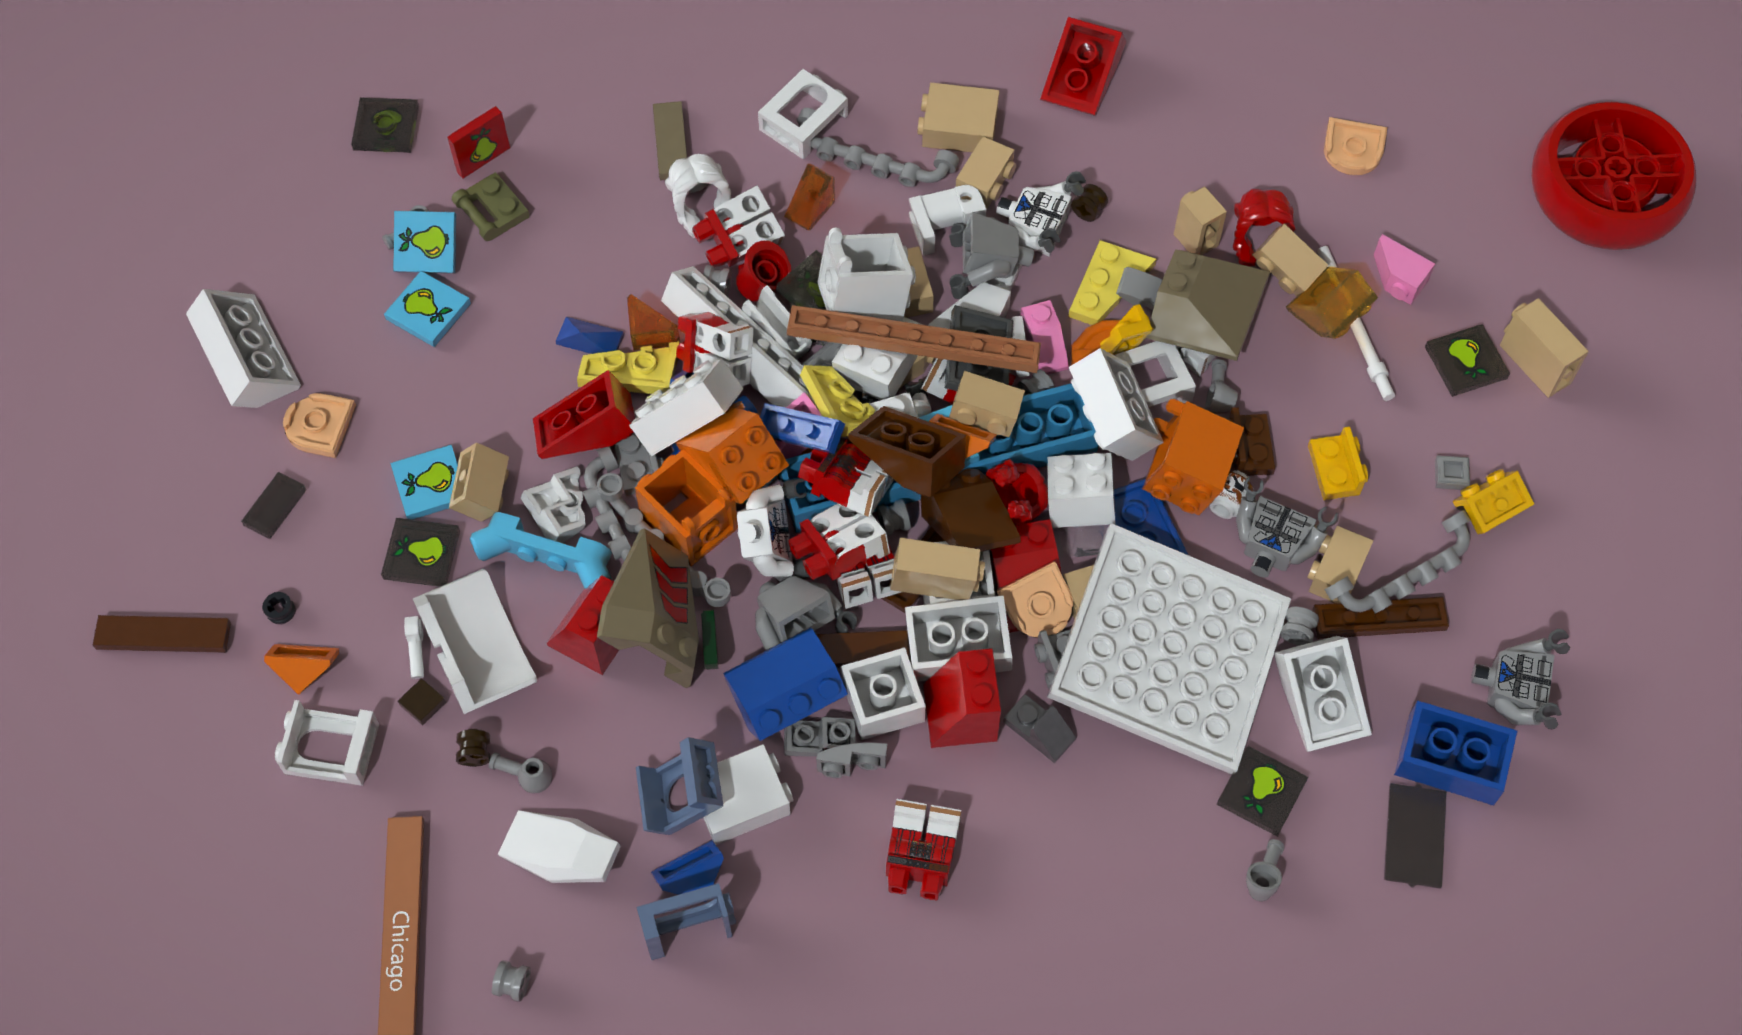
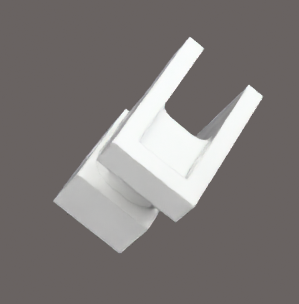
M961 185L952 189L909 198L912 209L909 212V218L923 256L935 253V234L933 230L950 227L956 223H961L966 227L972 212L986 216V207L980 192L970 185ZM969 196L972 200L961 199V197Z
M768 285L762 289L757 305L754 306L749 299L744 302L741 310L796 360L809 351L812 345L811 339L787 335L790 313L775 297V293Z

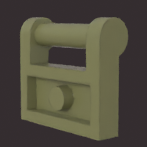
M496 172L466 190H457L451 198L456 207L462 208L479 228V234L485 241L495 239L530 217L528 209ZM478 199L495 219V222H488L472 202Z

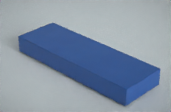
M764 403L760 414L761 420L774 440L835 454L845 427V423L837 419Z

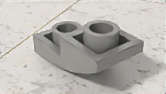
M1126 267L1124 268L1116 294L1132 305L1140 304L1141 307L1147 306L1153 310L1162 279L1146 272Z
M822 717L820 722L799 720L784 728V756H817V753L827 749L855 743V719Z
M853 743L827 749L817 753V772H822L824 776L830 778H841L842 775H851L852 764H856L865 770L886 768L887 744Z

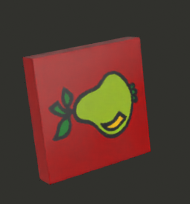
M496 106L447 137L456 171L462 178L467 177L510 149L503 115Z

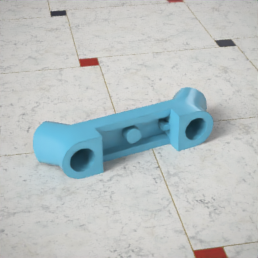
M495 512L488 527L472 533L470 537L478 559L482 561L489 560L505 552H510L527 562H534L536 560L545 563L556 571H564L565 569L577 573L585 589L601 575L612 580L606 567L612 552L607 546L580 536L576 547L527 533L524 531L521 518Z

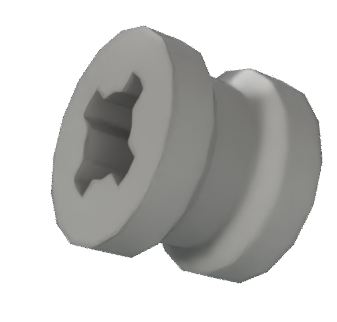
M706 265L703 275L728 297L731 287L732 270L729 268L717 270L714 266Z
M1041 369L1037 370V373H1033L1032 378L1022 379L1017 384L1019 389L1025 390L1024 396L1055 388L1050 377Z
M902 499L896 500L890 506L884 504L877 506L878 519L887 536L892 535L898 529L902 531L910 530L909 515Z
M1303 607L1288 608L1285 617L1287 624L1282 626L1281 637L1295 645L1311 643L1314 637L1312 629L1318 624V615Z
M502 960L493 978L492 994L499 997L506 994L510 995L514 1001H522L530 980V967L523 965L517 968L513 967L509 961Z

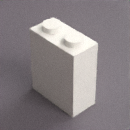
M764 744L717 763L723 807L703 817L715 845L790 815L789 803L794 801L792 793L786 782L780 783L776 774L781 772L774 753L768 755Z

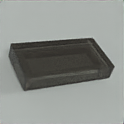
M278 472L241 522L245 527L271 539L306 492L305 485Z

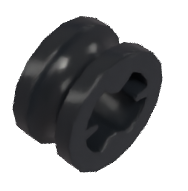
M274 592L265 598L262 610L272 623L284 624L294 617L296 607L287 594ZM278 603L284 608L280 613L274 609V606Z

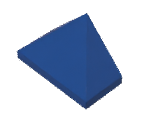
M566 317L555 342L556 345L590 354L616 351L622 341L624 332Z
M711 840L651 871L663 891L680 895L713 885L724 857Z

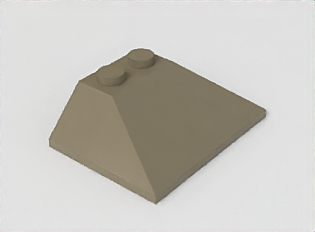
M1175 249L1157 292L1150 320L1153 330L1147 336V339L1237 361L1268 281L1270 271Z

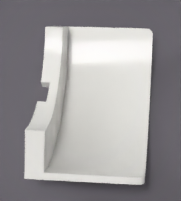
M485 569L478 570L413 598L434 648L440 646L443 651L437 654L464 714L538 681L513 631L490 576Z

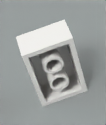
M1099 348L1069 367L1073 376L1071 380L1072 386L1082 397L1085 404L1082 407L1087 419L1093 423L1096 430L1094 438L1102 449L1133 461L1164 443L1128 362Z
M722 358L712 364L709 360L705 361L694 369V375L689 378L682 375L669 385L670 389L664 393L661 389L657 390L645 399L646 403L635 411L637 417L629 426L651 456L726 413L741 393L743 387Z
M1004 595L905 607L911 663L917 682L927 681L960 651L992 648L995 671L1012 670V652Z

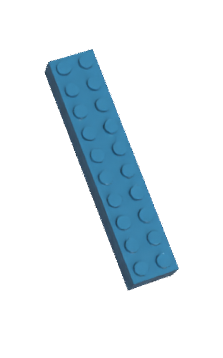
M1072 383L1023 396L1017 421L1010 437L997 435L995 441L987 449L978 452L979 461L965 466L963 470L979 469L986 475L989 469L994 468L998 464H1003L1008 459H1011L1013 463L1032 464L1040 468L1048 465L1047 457L1083 455L1098 452L1099 445L1094 438L1096 430L1093 423L1087 419L1082 407L1085 404L1082 397L1075 391ZM811 452L786 459L789 466L778 474L781 486L787 480L800 479L798 475L801 463L805 457L810 459ZM893 479L892 484L878 505L890 506L900 499L907 504L921 500V495L902 487ZM805 480L796 485L797 493H807L804 498L788 499L784 496L796 533L801 532L800 522L806 519L811 520L819 513L837 504L825 498L822 494L820 497L811 494L813 484Z

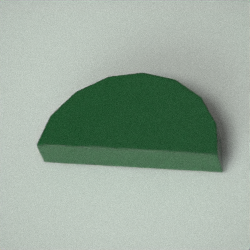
M706 610L701 613L704 666L707 670L719 669L714 610Z

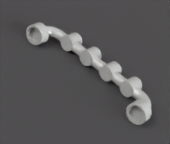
M803 108L797 118V123L801 126L816 110ZM815 136L811 140V147L817 149L816 155L823 161L830 162L833 160L834 155L845 158L844 165L852 170H859L861 164L872 166L871 173L874 176L885 179L889 172L900 175L899 182L907 187H914L916 181L925 183L938 182L947 173H954L959 163V157L953 152L939 150L933 162L937 169L925 171L911 162L902 164L893 161L891 157L885 154H878L876 156L867 153L863 148L856 145L847 147L838 144L836 140L830 137L821 139Z
M604 447L597 450L599 457L591 461L585 469L584 480L587 490L582 493L590 509L597 507L600 513L595 519L602 534L609 532L613 539L608 542V546L615 560L622 557L623 561H625L631 546L609 502L599 496L597 489V473L601 469L605 468L607 473L619 468L610 447Z
M607 473L598 479L597 489L599 496L603 500L610 502L619 515L624 518L626 530L629 533L638 534L641 529L645 528L665 541L662 531L652 529L644 521L642 512L639 509L631 508L622 499L624 487L620 476L614 473ZM689 565L694 596H703L707 603L714 607H722L730 601L731 589L725 579L713 578L707 582L705 573L695 571Z
M1462 510L1441 522L1447 533L1454 530L1457 536L1455 545L1362 599H1355L1349 593V590L1353 589L1354 586L1348 576L1324 590L1331 601L1338 598L1341 604L1350 611L1364 612L1372 608L1376 614L1392 605L1390 597L1396 595L1398 600L1414 592L1416 589L1413 584L1417 581L1420 582L1421 586H1424L1439 577L1436 570L1441 567L1446 573L1460 565L1462 562L1459 557L1468 550L1470 544V534L1465 524L1471 520L1466 512Z

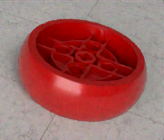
M1595 103L1567 113L1557 120L1541 138L1535 150L1532 163L1531 177L1534 194L1547 218L1560 231L1572 239L1600 249H1633L1651 244L1664 237L1685 217L1691 207L1696 190L1695 161L1682 135L1659 115L1627 103ZM1585 142L1575 152L1573 157H1557V154L1565 148ZM1655 194L1669 195V201L1651 210L1641 211Z

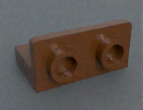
M1232 407L1230 416L1226 419L1244 427L1232 462L1235 471H1240L1246 476L1273 475L1275 463L1267 414L1240 415L1239 407Z

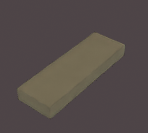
M682 101L653 104L660 181L666 180L669 177V169L676 160L687 158Z

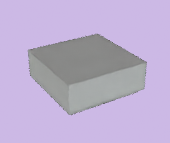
M1437 455L1435 459L1436 488L1462 490L1470 486L1469 457Z

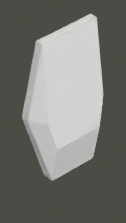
M518 810L498 855L551 883L605 882L621 846L617 841L578 819Z

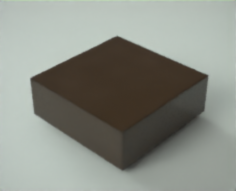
M421 678L398 700V703L423 726L446 703V700Z

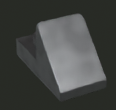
M1024 695L1003 719V723L1053 763H1056L1076 740V736L1054 706H1051L1046 711L1027 695Z

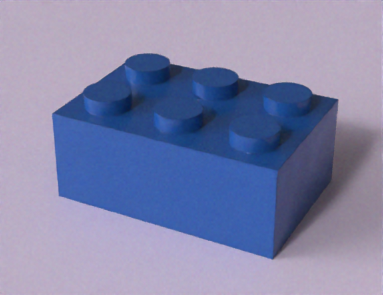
M1417 700L1408 717L1394 775L1494 806L1505 789L1517 730Z

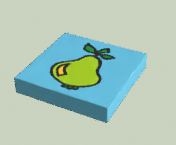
M394 211L393 271L455 273L456 213Z
M420 271L384 313L387 321L435 347L469 307L471 302L469 297Z
M452 445L390 463L408 521L449 509L458 466Z

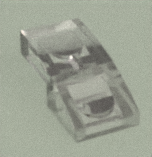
M1109 525L1053 528L1059 557L1098 555Z

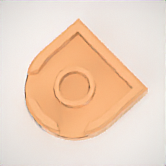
M1329 117L1324 142L1326 160L1334 169L1348 175H1363L1373 171L1382 159L1388 127Z
M321 393L310 394L309 397L297 403H292L283 418V427L289 442L301 451L336 458L354 413L356 403L352 399Z
M1055 561L996 590L998 596L1004 595L1005 609L1014 626L1028 636L1038 638L1039 632L1046 630L1048 636L1057 634L1066 627L1070 619L1073 598Z

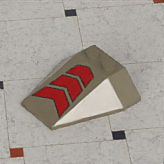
M644 528L639 531L602 605L597 638L618 650L636 646L643 647L666 661L665 677L685 688L691 686L699 640L688 555Z

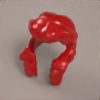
M1251 189L1242 196L1239 203L1235 204L1234 212L1238 221L1234 232L1233 250L1237 251L1238 263L1249 267L1255 266L1256 258L1252 255L1254 253L1252 243L1246 236V232L1251 225L1267 226L1277 221L1282 225H1287L1293 232L1296 230L1293 219L1294 209L1290 206L1288 198L1282 192L1277 190Z
M1008 459L1003 464H998L986 472V476L993 482L1014 525L1030 523L1047 508L1048 486L1044 483L1045 478L1036 466L1013 463L1011 459Z

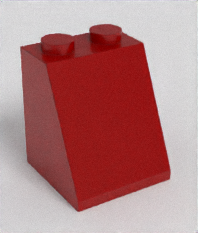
M603 575L581 592L547 642V646L601 675L604 674L619 651L617 648L597 638L602 605L614 581Z
M991 648L960 651L923 684L931 748L997 742L1001 707L993 650Z

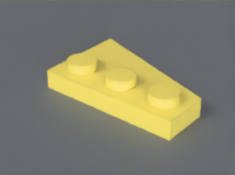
M1100 240L1070 307L1068 317L1090 325L1104 320L1122 298L1116 292L1124 268L1131 267L1143 272H1150L1156 264V259Z
M679 341L671 342L669 347L653 349L652 345L640 347L641 351L623 353L620 350L583 355L577 376L578 387L584 386L605 371L610 370L629 392L653 394L661 389L664 393L670 389V379L675 374L678 361L676 350Z
M803 366L800 376L821 416L837 419L845 423L841 437H848L851 431L874 414L875 409L869 403L862 404L853 395L855 389L832 366Z

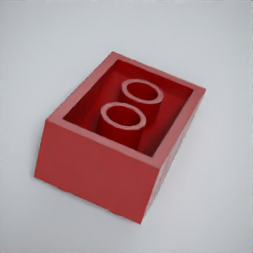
M1068 17L1040 99L1096 116L1116 72L1126 43L1123 32Z
M607 370L535 416L533 424L538 456L541 459L609 447L620 440L630 437L633 430L629 425L635 419L630 392L610 370Z
M1050 519L1015 525L1021 537V543L989 550L992 576L996 590L1052 561L1056 562L1061 572L1058 549ZM1006 612L1009 633L1019 631Z

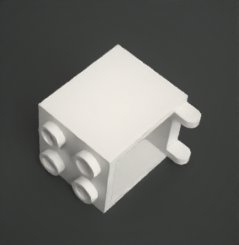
M832 228L825 239L817 282L826 310L903 321L905 309L910 306L909 291L911 285L915 283L916 274L914 267L909 264L907 247L902 245L899 234L842 235L840 228Z

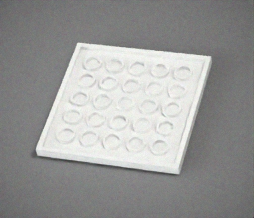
M1111 523L1104 536L1047 698L1234 775L1239 768L1291 598Z

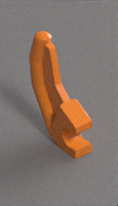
M1102 320L1087 327L1071 345V366L1101 347L1100 343L1110 337L1111 330L1120 320Z

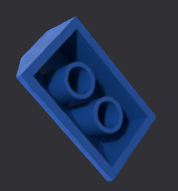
M812 628L723 673L748 730L759 741L848 695L836 665Z

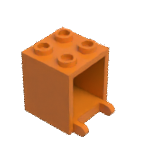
M1170 399L1166 403V409L1174 414L1173 418L1169 422L1160 418H1154L1164 443L1157 446L1142 489L1151 493L1156 499L1166 500L1179 506L1184 512L1200 515L1223 491L1244 427L1191 402L1186 401L1182 403L1176 399Z
M742 401L734 403L723 415L675 442L680 451L685 449L735 498V503L742 504L750 497L753 491L762 488L789 466L758 413L744 410L745 406Z
M685 449L676 455L666 458L659 469L652 474L642 477L635 487L638 507L643 514L644 521L652 529L662 531L667 543L688 555L691 567L738 529L735 498ZM682 493L687 500L669 513L663 506Z

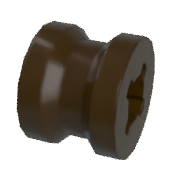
M1086 184L1083 187V193L1072 200L1071 208L1079 218L1092 222L1098 217L1099 210L1107 206L1109 200L1101 188L1093 184Z
M469 729L457 733L456 743L460 746L459 751L456 753V762L458 764L477 767L489 763L490 753L487 751V745L490 744V734L488 732Z

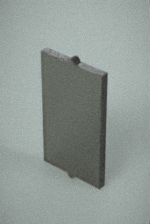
M1390 783L1384 880L1407 883L1412 888L1420 885L1441 889L1447 791L1422 788L1420 784L1413 787Z

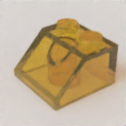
M1327 267L1305 292L1297 295L1286 306V309L1320 337L1336 339L1346 334L1350 329L1349 325L1357 318L1369 312L1371 304L1378 299V296L1358 270Z

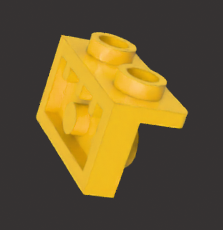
M1140 304L1134 305L1111 330L1110 337L1100 343L1101 349L1113 355L1137 348L1152 332L1150 319L1144 313Z
M1343 427L1339 436L1310 439L1308 449L1323 500L1360 495L1365 482L1368 481V471L1366 465L1361 464L1359 440L1357 436L1353 437L1351 427Z
M1503 469L1497 470L1485 477L1487 482L1480 486L1478 483L1462 489L1460 491L1462 496L1452 501L1455 507L1464 506L1477 534H1483L1534 505L1518 470L1506 473Z

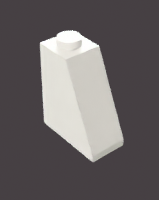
M983 282L939 315L928 326L950 329L951 311L955 305L1005 318L1010 308L1011 291L1005 290L1000 285H991Z

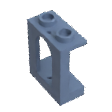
M688 737L679 742L681 755L656 769L644 766L636 767L644 831L671 835L723 807L714 742ZM684 777L688 806L674 812L669 804L670 789L678 779Z
M719 883L637 907L651 960L665 957L659 935L722 917L727 938L732 937L730 925L736 924L729 893L722 894ZM713 899L709 903L657 919L654 918L656 915Z

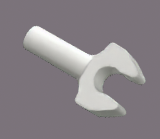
M418 616L405 617L404 629L409 647L411 679L424 678L421 643L424 640L422 622Z

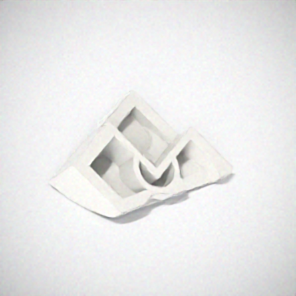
M578 466L553 474L550 482L524 490L520 497L547 539L563 543L579 533L586 525L585 513L581 509L583 493L579 491L578 479L581 473Z

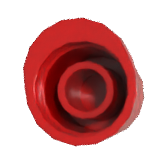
M762 240L755 242L747 250L745 263L738 266L739 272L736 277V284L739 292L746 299L758 302L762 289L767 285L774 293L778 292L786 286L792 275L791 264L785 251L771 241Z

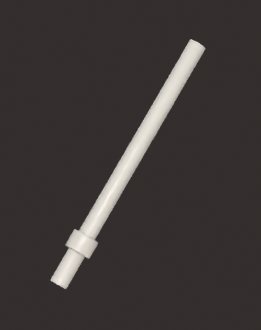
M1323 246L1317 250L1318 256L1328 264L1325 271L1368 364L1367 372L1372 382H1376L1383 400L1389 401L1395 397V393L1387 378L1389 376L1388 370L1384 362H1380L1328 246Z

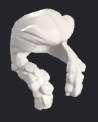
M695 154L688 158L676 160L669 169V177L665 180L666 187L672 192L678 222L681 225L683 224L692 238H695L692 228L700 222V219L696 216L695 211L688 208L684 203L687 193L690 194L703 190L708 184H713L718 188L717 197L714 200V208L731 200V190L728 188L729 184L722 173L721 165L715 163L706 154Z

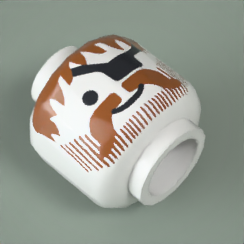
M1240 471L1229 472L1223 491L1210 504V509L1214 514L1224 519L1237 517L1241 499L1247 493L1244 488V482L1248 477ZM1248 482V489L1254 491L1252 484Z

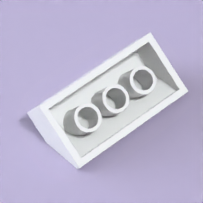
M203 289L186 315L231 406L258 408L298 390L301 384L255 294Z

